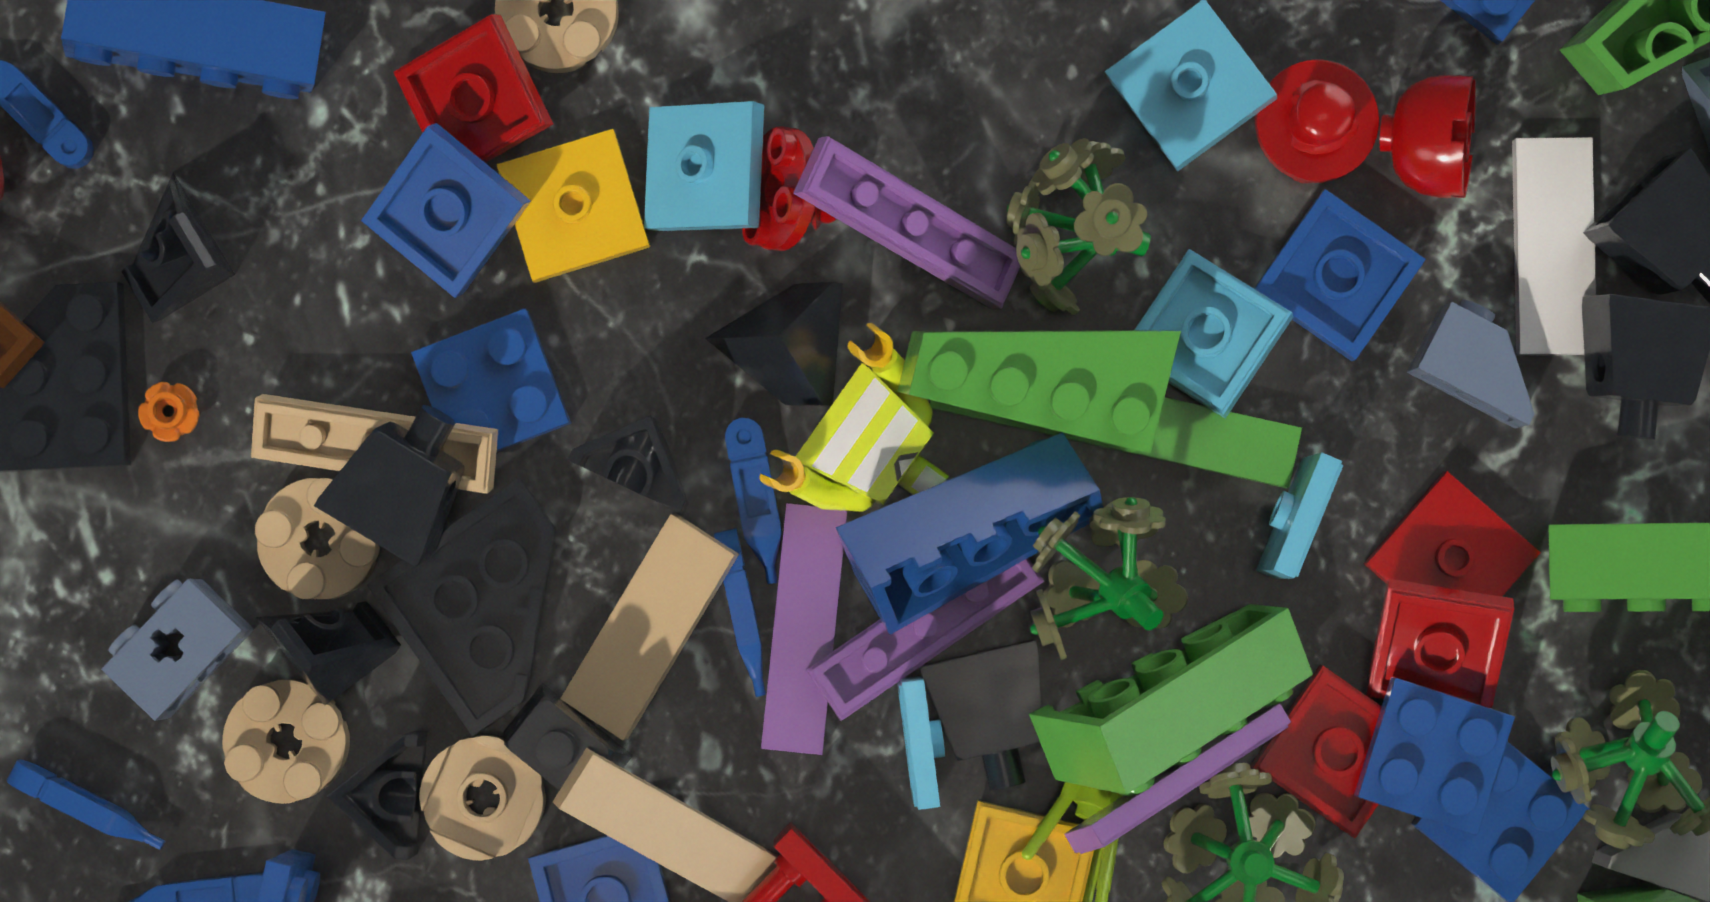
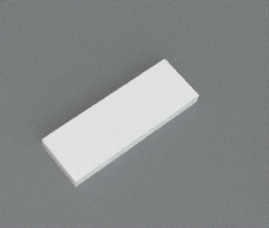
M1516 138L1512 141L1516 356L1584 355L1582 299L1586 296H1596L1595 244L1583 233L1594 223L1593 138Z

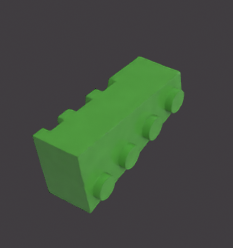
M1710 523L1549 525L1550 600H1563V612H1601V599H1627V611L1634 612L1666 611V599H1692V611H1710Z

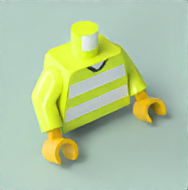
M873 323L866 324L875 334V341L871 348L862 351L851 340L848 343L850 353L863 363L858 367L796 456L776 449L770 452L771 455L782 460L784 468L781 475L776 479L760 473L759 478L763 484L778 491L790 492L792 495L822 510L863 512L875 502L884 505L898 485L914 495L947 480L948 474L920 455L934 434L929 428L933 416L928 399L897 392L905 360L893 349V341L890 336Z

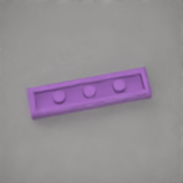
M829 136L818 138L793 194L991 309H1001L1020 268L1015 247Z
M786 503L761 749L823 754L828 702L806 669L833 652L844 549L836 527L846 523L847 511L822 510L816 506Z
M1027 558L889 635L881 619H879L806 669V671L839 720L842 721L1043 583L1044 580L1039 573L1032 570L1033 564Z
M1279 703L1254 712L1247 717L1248 723L1242 729L1231 734L1217 736L1201 747V754L1194 760L1185 764L1171 766L1155 776V783L1146 791L1133 796H1122L1066 832L1064 835L1073 851L1083 854L1107 846L1288 728V724L1291 721L1281 704Z

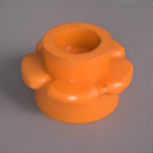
M159 382L152 385L145 393V402L140 404L138 409L139 420L143 428L151 430L154 438L164 442L177 441L181 435L191 433L198 424L200 416L194 392L181 383H176L174 386L168 382ZM168 405L174 408V414L171 417H166L163 412L164 408Z

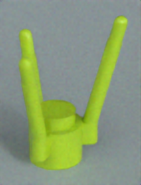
M1065 782L1060 796L1023 849L1022 857L1025 860H1031L1072 801L1078 804L1075 815L1086 820L1122 796L1111 791ZM1119 838L1103 848L1094 850L1082 902H1092L1095 889L1097 890L1095 902H1108Z

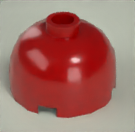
M1449 74L1430 76L1412 84L1399 97L1394 115L1382 116L1379 142L1380 151L1391 152L1396 175L1404 185L1419 194L1438 198H1465L1467 195L1472 166V155H1469L1471 134L1475 133L1476 82L1473 76Z

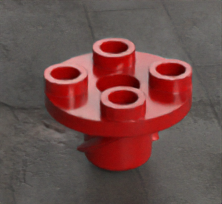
M1307 60L1289 66L1272 79L1269 84L1277 93V100L1255 115V129L1263 153L1279 171L1300 183H1322L1333 181L1349 174L1366 159L1378 135L1379 112L1372 91L1357 73L1333 61Z
M778 126L772 128L763 136L759 228H742L743 238L750 245H759L768 250L785 251L795 246L801 240L810 222L815 231H817L821 223L829 224L836 220L833 216L793 194L814 149L808 136L797 128Z

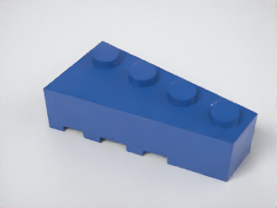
M67 0L61 40L65 57L74 58L85 63L104 66L118 64L137 67V70L140 72L163 77H174L175 73L200 76V82L224 88H237L238 82L261 85L262 93L285 99H299L300 91L311 93L315 84L326 12L265 0Z
M1062 432L1048 439L1036 440L1022 450L836 527V530L858 582L889 635L1038 553L1039 551L1033 547L1039 537L1038 530L1042 526H1047L1055 517L1064 523L1075 511L1081 516L1076 527L1070 533L1072 534L1088 525L1089 518L1094 515L1096 509L1103 508L1100 489Z

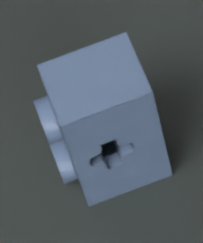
M177 579L163 589L151 604L156 610L154 615L141 628L133 624L116 638L108 649L113 657L101 669L154 721L171 718L255 630L203 579H187L183 584ZM182 633L184 637L180 640L178 646L183 655L167 656L165 652L170 648L171 644L166 635Z

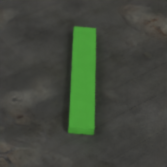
M1165 397L1151 454L1064 432L1063 434L1067 440L1277 487L1289 488L1302 428L1230 412L1225 419L1206 406ZM930 400L932 410L1048 436L1062 433Z

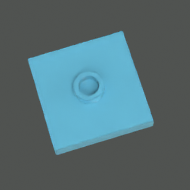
M1201 0L1105 71L1107 78L1177 171L1181 170L1277 100V93L1206 0Z
M748 101L649 107L644 229L677 231L759 228L764 124L763 104Z
M1188 249L1135 330L1181 331L1168 383L1226 419L1294 316L1288 309Z
M1322 452L1301 459L1289 491H1283L1275 504L1269 521V525L1273 526V530L1256 571L1275 579H1293L1298 577L1343 468L1341 460Z
M921 676L903 678L900 682H897L914 807H917L918 810L940 807L934 758L945 757L941 720L929 721L924 679Z

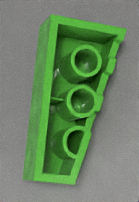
M1613 0L1559 50L1598 95L1623 90L1710 42V0Z
M912 331L897 392L1151 454L1181 331Z
M1249 604L1181 638L1185 648L1183 651L1170 649L1155 654L1150 653L1132 662L1131 665L1135 675L1114 680L1104 685L1101 681L1096 680L1076 690L1080 702L1060 712L1054 711L1053 706L1048 704L1030 713L1029 716L1055 780L1119 793L1121 796H1133L1142 793L1153 786L1155 776L1171 766L1185 764L1194 760L1201 754V747L1217 736L1231 734L1242 729L1248 723L1247 717L1264 706L1275 705L1288 699L1293 694V687L1313 675L1289 609Z

